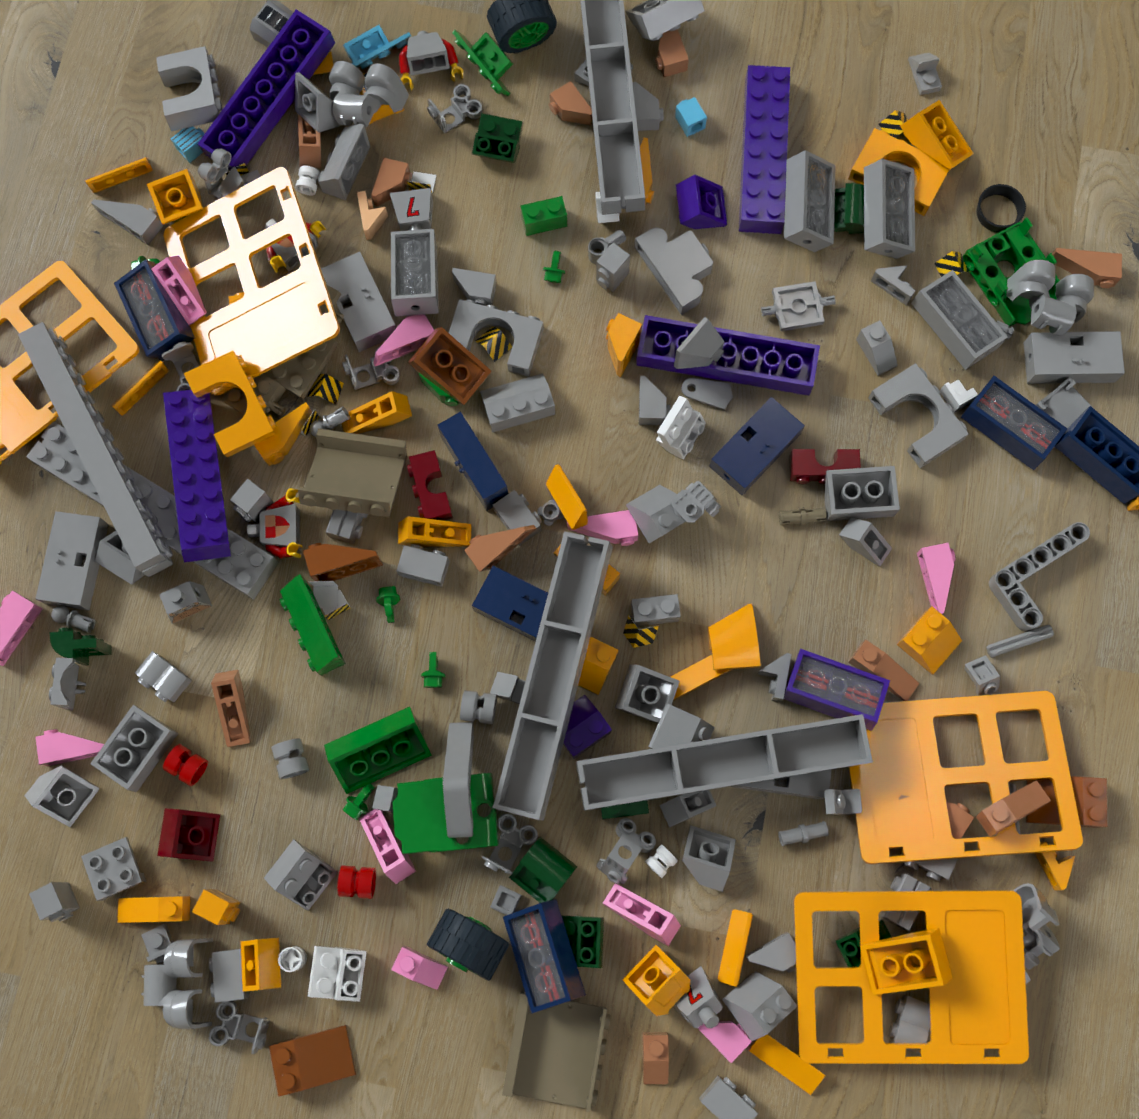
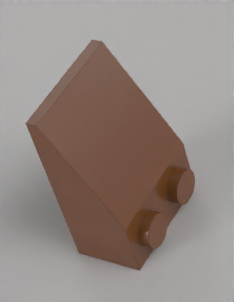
M442 327L436 328L408 362L426 379L462 405L466 404L491 373V370Z
M321 543L308 546V549L303 550L310 577L314 581H336L383 566L381 558L373 550Z
M1071 776L1080 826L1090 828L1107 827V778ZM1026 780V786L1037 780L1051 800L1046 805L1027 815L1026 823L1061 825L1052 780Z
M346 1025L277 1042L269 1046L278 1097L356 1075Z

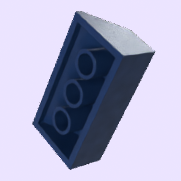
M1089 406L1068 427L1054 447L1125 504L1139 495V446L1094 408Z

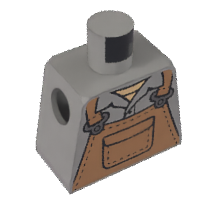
M191 581L160 594L172 624L212 606L205 587Z

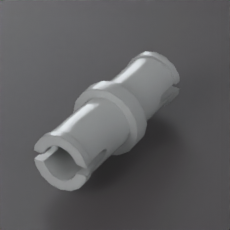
M825 821L807 826L801 824L798 825V828L778 832L781 846L797 842L804 844L808 843L810 839L829 835Z

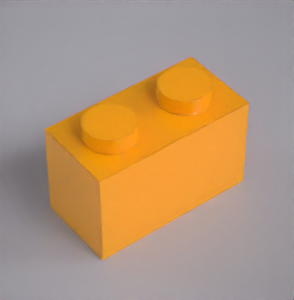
M204 889L192 912L216 925L230 924L231 921L234 922L240 913V908L238 907L241 902L217 889Z
M279 938L241 941L243 992L281 988V970L278 963L280 954Z

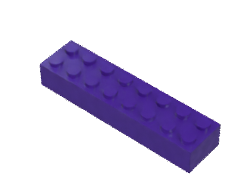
M296 9L198 142V146L203 153L211 158L215 149L222 148L231 153V161L228 165L229 171L234 166L238 167L243 163L247 166L295 100V73L299 72L309 80L335 45L331 31Z
M748 65L744 97L739 232L781 234L785 223L790 67Z
M648 315L644 317L636 366L808 396L814 387L820 345L714 327L724 340L722 349L724 353L717 362L713 360L709 366L676 369L674 367L676 350L698 324Z
M192 390L163 393L183 561L185 563L231 557L210 393L197 398Z

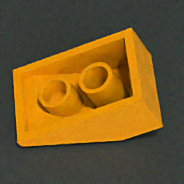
M940 100L918 112L900 126L904 136L913 146L948 169H952L974 154Z
M939 928L860 945L873 995L943 986L953 979Z

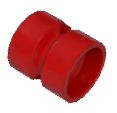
M178 744L170 751L162 768L172 776L179 775V780L192 787L204 774L208 766V760L198 754L192 755L190 749L182 744Z
M342 865L338 876V896L353 897L357 894L358 898L373 899L376 887V868L361 867L358 871L355 866Z

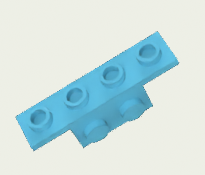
M377 25L343 44V47L352 64L357 68L361 66L364 69L373 64L371 60L379 57L382 59L390 54L389 50L397 47V49L406 46L411 34L408 32L389 43L380 25Z

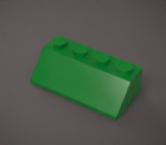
M301 574L297 575L280 590L283 598L279 600L285 611L289 610L292 618L288 620L294 632L297 630L301 638L298 639L301 649L303 652L307 650L310 659H307L310 669L312 672L316 671L322 676L346 663L309 583Z
M410 706L324 745L328 762L346 794L432 756Z

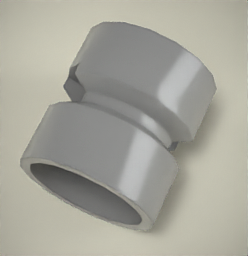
M464 690L460 720L474 722L475 719H478L480 723L493 725L497 694L484 693L482 696H479L478 692Z
M300 738L280 742L271 747L274 760L279 761V764L276 766L279 779L295 777L309 771L307 759L301 755L304 752V748Z

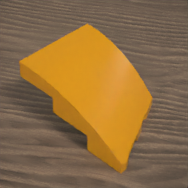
M747 604L708 627L713 670L759 668L761 666L752 604Z

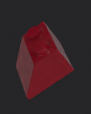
M165 808L157 856L213 862L221 814Z

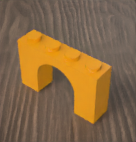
M874 128L856 160L848 180L864 185V167L880 159L904 163L910 168H914L917 180L914 189L915 212L925 216L950 169L923 151L909 145L906 141L899 140L883 130Z
M234 350L183 373L193 394L197 398L223 386H233L245 393L247 410L243 418L236 424L214 434L223 454L227 458L276 435L273 428L277 427L272 415L267 416L263 409L267 405L262 395L257 396L254 390L257 385L252 375L247 376L244 370L247 365L242 355L237 356Z

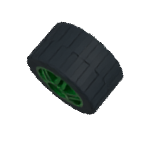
M496 0L487 11V20L499 48L506 53L515 54L542 44L554 33L557 27V20L548 0Z
M447 908L429 938L427 946L445 956V961L466 973L469 970L490 981L507 951L509 943L496 935L490 927L482 922Z

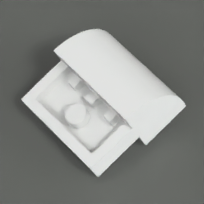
M679 396L657 431L659 436L656 441L671 454L684 459L687 453L693 449L698 435L704 431L706 422L700 412L692 409L687 398Z
M314 946L307 996L360 1002L367 951L341 947Z

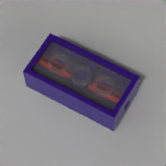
M800 649L785 689L784 699L834 718L863 714L866 729L872 731L878 722L890 680Z

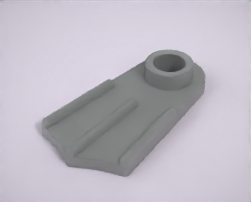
M689 378L681 386V391L685 397L725 410L728 403L733 399L730 383ZM693 386L695 391L690 392L687 387Z

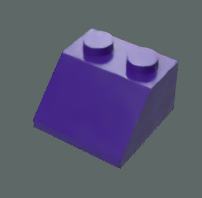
M696 174L676 184L680 224L692 229L727 226L723 186Z
M583 695L573 703L563 743L573 759L612 733V729L586 695Z

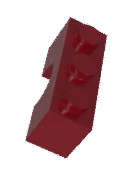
M792 449L789 455L790 481H796L797 484H808L810 481H818L819 484H825L827 470L861 468L860 449H837L834 454V464L831 466H822L817 462L815 449Z
M435 450L410 456L411 464L407 465L410 478L414 477L416 485H413L412 489L415 499L419 498L421 506H417L420 518L443 521L452 519L453 515L446 492L435 494L428 491L429 483L434 479L442 477Z

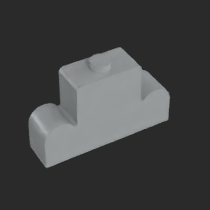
M652 228L636 237L635 249L679 313L682 315L696 307L700 303L703 293V286L699 280L711 274L713 261L705 244H701L692 231H687L670 242H667V234L661 228Z

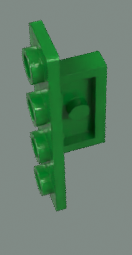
M454 29L452 34L456 37L455 43L462 50L465 49L468 52L466 56L473 64H478L480 67L478 71L485 79H490L492 89L499 95L502 93L509 96L511 93L500 81V78L513 65V62L499 48L496 41L489 33L485 32L472 46L463 34Z

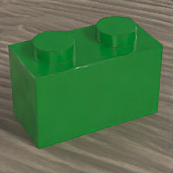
M562 196L520 205L526 236L568 227L567 212Z

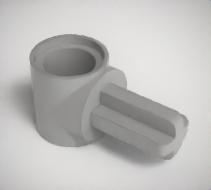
M618 230L607 238H593L588 244V258L590 262L596 264V261L612 243L618 246L625 242L626 236L624 232ZM601 249L603 252L595 253L593 250Z

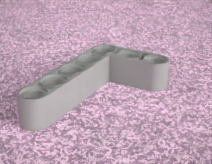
M1076 522L990 578L989 587L1021 631H1031L1040 626L1043 621L1041 611L1023 588L1021 582L1086 541L1090 536V530L1086 524ZM1072 530L1079 534L1080 539L1073 536ZM1054 542L1060 544L1061 551L1054 547ZM1035 554L1042 556L1043 563L1036 560ZM1017 565L1024 568L1025 574H1020L1017 571ZM998 577L1006 581V586L999 584ZM1012 596H1015L1019 599V605H1015L1012 602ZM1025 615L1032 617L1033 625L1026 622Z
M473 722L449 723L443 774V794L448 838L473 837L470 793L474 735H472L474 733Z

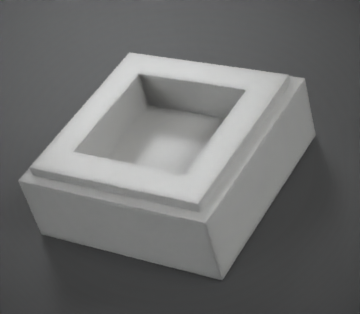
M500 885L490 908L505 915L515 912L522 895Z

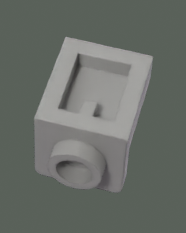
M986 655L965 664L966 672L976 685V694L978 696L990 695L999 688L1000 675Z
M166 924L160 925L141 935L149 954L146 957L148 962L156 961L157 964L164 962L165 951L173 943Z

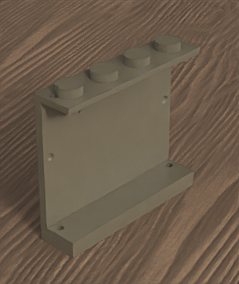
M318 429L316 434L318 448L305 487L298 488L300 504L310 507L316 506L331 510L337 509L353 513L390 517L407 457L406 441Z
M521 992L502 1095L508 1097L518 1095L586 1108V1112H590L591 1105L596 1106L598 1091L594 1090L595 1080H600L602 1065L598 1064L599 1055L605 1054L607 1040L602 1039L604 1029H609L611 1018L610 1014H606L607 1008L568 1001L531 1013L526 993Z

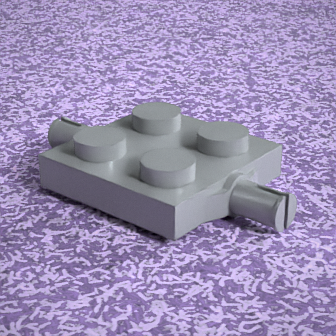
M816 281L777 287L772 290L774 305L761 307L762 317L775 314L779 322L780 332L824 324L823 306L835 305L836 299L834 295L821 297L817 290Z

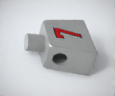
M431 188L390 193L401 231L431 229L433 210Z
M700 966L688 975L691 980L689 992L685 993L673 1008L694 1028H698L702 1024H705L707 1028H713L719 1022L716 1014L722 1010L723 1006L712 982Z

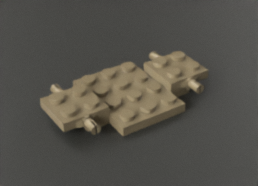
M326 284L335 309V304L341 293ZM326 304L321 305L322 315L328 313ZM335 310L337 320L340 323L341 319L344 318V314ZM331 339L253 378L257 385L254 388L257 396L262 395L267 407L263 408L265 413L267 414L272 410L280 416L284 414L280 410L285 412V407L277 403L285 390L304 399L338 346V343ZM236 387L227 391L222 402L245 415L247 410L245 393Z

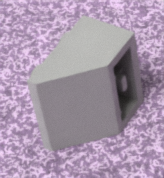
M293 839L264 879L275 891L309 911L337 874V871L310 849Z

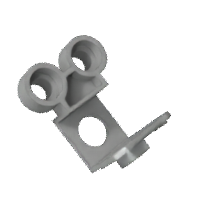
M459 84L454 88V97L451 98L452 106L442 112L439 111L431 99L427 100L429 106L427 110L444 134L463 123L466 116L471 119H478L483 112L482 105L478 100H470V89L465 84ZM445 115H453L455 121L452 124H446Z
M222 148L213 151L211 156L212 164L202 163L198 168V174L204 179L208 194L218 199L223 197L219 191V186L224 181L222 176L228 171V165L231 161V153Z
M180 342L173 349L162 354L165 361L171 360L174 363L180 376L181 384L177 387L176 391L191 390L182 372V366L187 362L192 363L194 368L199 366L192 352L194 347L191 343Z
M347 354L345 355V362H342L345 374H349L354 390L377 384L382 379L386 384L394 385L399 381V370L393 365H388L391 361L375 366L373 364L375 357L370 358V364L353 369ZM359 372H368L370 379L367 382H360L357 379ZM391 374L394 375L395 378L390 380L387 378V376Z
M700 481L692 482L686 487L687 490H681L672 499L673 508L687 523H694L704 514V509L714 517L720 512L718 509L721 508L715 496Z
M504 814L498 820V827L502 831L499 845L495 847L489 859L485 856H482V858L486 860L484 865L497 872L498 868H500L505 873L512 874L513 872L510 869L523 844H533L537 840L538 833L530 825L523 826L518 830L516 828V818L511 814ZM506 819L512 821L510 828H505L503 825ZM531 831L533 833L532 839L526 840L524 833ZM502 847L511 849L512 857L510 860L502 861L499 858L498 852Z
M628 818L619 821L616 826V834L620 839L607 859H600L596 865L601 872L607 875L611 882L623 885L628 879L626 872L639 852L649 853L656 845V839L653 834L649 832H642L640 835L636 834V825ZM624 824L628 825L631 830L625 829ZM643 838L649 839L650 843H646ZM623 846L632 853L629 859L620 857L618 853L620 847Z
M233 1001L221 1002L216 1009V1014L223 1023L211 1029L209 1033L211 1044L222 1046L229 1039H240L253 1043L251 1054L257 1053L259 1049L262 1050L266 1042L270 1021L266 1017L261 1019L243 1013L239 1014L238 1007ZM226 1006H230L232 1008V1013L230 1015H227L225 1013ZM250 1022H255L259 1025L255 1037H250L246 1033V1026ZM219 1030L225 1033L223 1040L217 1036Z

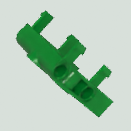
M1027 217L1022 223L1018 222L983 242L976 244L963 254V261L1004 323L1009 325L1008 328L1016 323L1025 325L1031 322L1032 310L1029 299L1018 296L1012 301L1007 297V280L1010 277H1005L997 263L1000 261L1010 262L1014 267V273L1024 264L1033 260H1045L1054 265L1057 264L1052 253L1047 257L1044 256L1030 235L1029 230L1033 228V225ZM992 245L997 246L999 250H996ZM986 273H990L993 278L988 277ZM1056 274L1055 284L1049 290V296L1053 299H1057L1055 296L1056 284L1060 281Z
M492 773L471 775L470 793L473 837H469L468 841L464 844L458 843L456 838H448L443 777L397 783L398 796L393 801L395 837L402 843V854L445 852L499 845L496 809L493 808L495 795ZM482 804H488L491 808L490 814L486 817H481L478 813V808Z

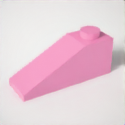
M179 255L166 257L151 268L188 325H191L207 313L192 274Z
M425 314L407 316L376 351L373 364L378 366L418 350L434 331Z
M629 510L587 516L588 525L572 530L567 522L568 530L607 540L613 544L621 543V546H628L634 544V541H638L637 524Z
M949 543L924 547L917 552L930 605L941 614H944L955 562V553L952 548L950 549Z
M11 591L3 599L2 606L0 607L1 666H4L43 609L14 591Z
M57 729L44 731V735L36 737L39 765L44 766L95 757L104 746V744L58 732Z
M374 809L359 819L384 873L395 884L416 872L409 855L402 854V843L395 837V831L382 810Z
M616 883L603 902L606 907L667 946H669L681 926L673 914Z

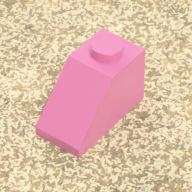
M403 946L391 970L412 981L438 990L448 967L407 946Z
M719 1021L713 1028H707L705 1024L698 1027L730 1063L752 1042L740 1024L735 1025L732 1021Z

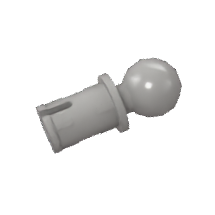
M342 406L329 415H323L324 421L316 420L312 422L310 433L316 437L318 429L327 430L329 428V430L333 431L336 426L350 419L349 413Z
M57 606L51 613V617L55 622H66L67 627L71 628L73 626L87 633H91L96 624L95 619L78 614L76 610L70 612L65 606Z

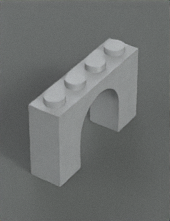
M206 46L156 57L158 72L165 88L188 82L200 84L194 92L188 95L162 101L164 116L171 132L214 122L220 111L223 110L220 98H217V96H220L218 84L215 83L218 81L215 68H213L216 67L215 60L212 54H208Z
M459 299L449 334L470 351L474 337L480 330L489 326L505 328L514 338L507 363L508 371L529 377L544 331L543 321L534 316H521L519 313L511 310L507 312L502 311L493 305L483 306L475 303L473 300L467 299L464 301Z
M915 363L872 390L868 399L880 415L905 401L922 403L930 410L934 419L933 430L911 444L907 450L918 467L922 468L962 442L967 437L968 432L965 424L954 415L951 405L945 403L941 398L939 389L927 379L926 372Z

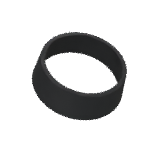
M1005 184L992 185L986 188L980 195L976 210L977 218L986 229L993 232H1001L1018 223L1023 218L1026 204L1022 194L1014 187ZM993 195H1000L1010 199L1017 210L1016 221L1010 225H997L990 222L981 211V202Z

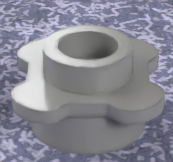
M549 500L548 503L537 510L538 515L543 517L544 523L547 526L553 525L554 521L564 517L555 500Z

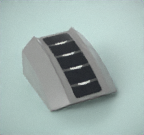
M267 0L255 18H252L250 32L253 39L268 48L294 12L277 0Z

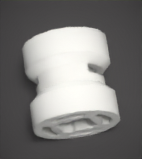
M301 166L298 172L300 178L296 181L295 189L305 195H315L317 190L316 182L318 181L320 171L311 166Z
M661 844L656 849V854L650 856L645 862L660 878H663L667 873V869L670 866H674L678 860Z
M288 947L279 954L278 963L284 971L294 972L304 967L307 956L301 947Z

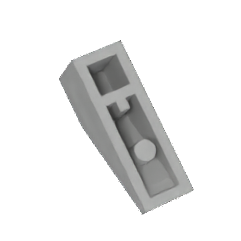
M93 200L91 202L99 214L147 245L163 227L158 213L152 208L147 210L141 205Z

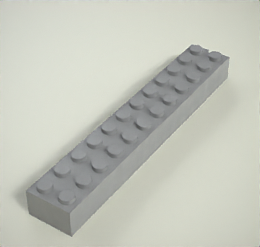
M580 0L602 215L622 213L621 209H626V212L644 211L645 191L623 0Z
M43 322L19 333L18 336L134 567L147 577H150L173 565L170 558L173 556V553L169 546L162 542L161 537H163V534L158 525H154L150 518L153 517V514L147 505L144 506L141 501L143 494L138 486H134L131 480L134 477L130 469L121 462L124 460V457L120 450L112 444L114 437L109 429H105L102 423L105 420L102 414L92 405L95 403V400L89 391L86 392L83 387L86 385V382L82 375L74 369L77 365L72 356L65 351L67 348L65 341L61 336L58 337L53 327L48 328Z
M53 422L42 434L43 442L37 441L26 457L40 468L104 507L66 429ZM130 469L134 477L131 480L134 486L137 485L143 494L141 501L144 506L147 505L153 514V517L150 518L154 525H158L163 534V537H161L162 542L182 555L175 496ZM228 529L231 557L193 561V563L254 600L279 562L267 552Z
M564 531L496 793L494 809L544 821L613 549L610 541L589 537L587 540L584 535Z
M861 714L577 761L576 765L579 783L585 784V787L581 788L584 810L867 764L873 761L864 716Z

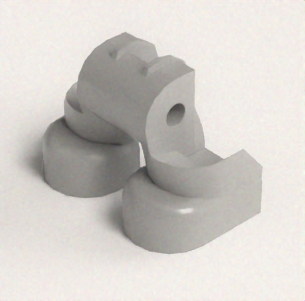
M337 61L334 63L329 75V81L332 85L330 89V99L333 100L332 110L339 125L350 126L354 122L355 125L363 124L365 127H368L373 114L379 110L382 104L390 105L393 112L401 111L409 96L397 73L383 64L371 65L366 77H364L363 73L355 65L346 61ZM366 84L367 91L363 95H359Z
M1045 260L1029 261L1007 280V297L1012 301L1018 296L1029 299L1032 310L1031 325L1038 329H1043L1049 325L1050 333L1062 336L1072 327L1073 323L1079 321L1087 312V304L1094 297V280L1084 274L1068 275L1056 284L1055 296L1057 299H1053L1049 296V290L1055 284L1056 267L1053 263Z
M1027 883L1018 886L1013 891L1018 893L1022 900L1025 967L1030 970L1040 964L1038 959L1040 954L1044 952L1051 957L1060 950L1055 935L1046 925L1049 921L1056 926L1060 925L1056 911L1048 905L1045 896L1033 884Z
M213 938L177 940L167 947L164 955V964L144 965V975H142V978H144V992L141 993V995H144L143 1006H163L165 1022L174 1028L197 1029L212 1026V1022H193V999L191 997L202 993V989L182 991L177 990L176 986L177 978L202 977V973H193L190 970V967L193 966L194 944L213 942Z

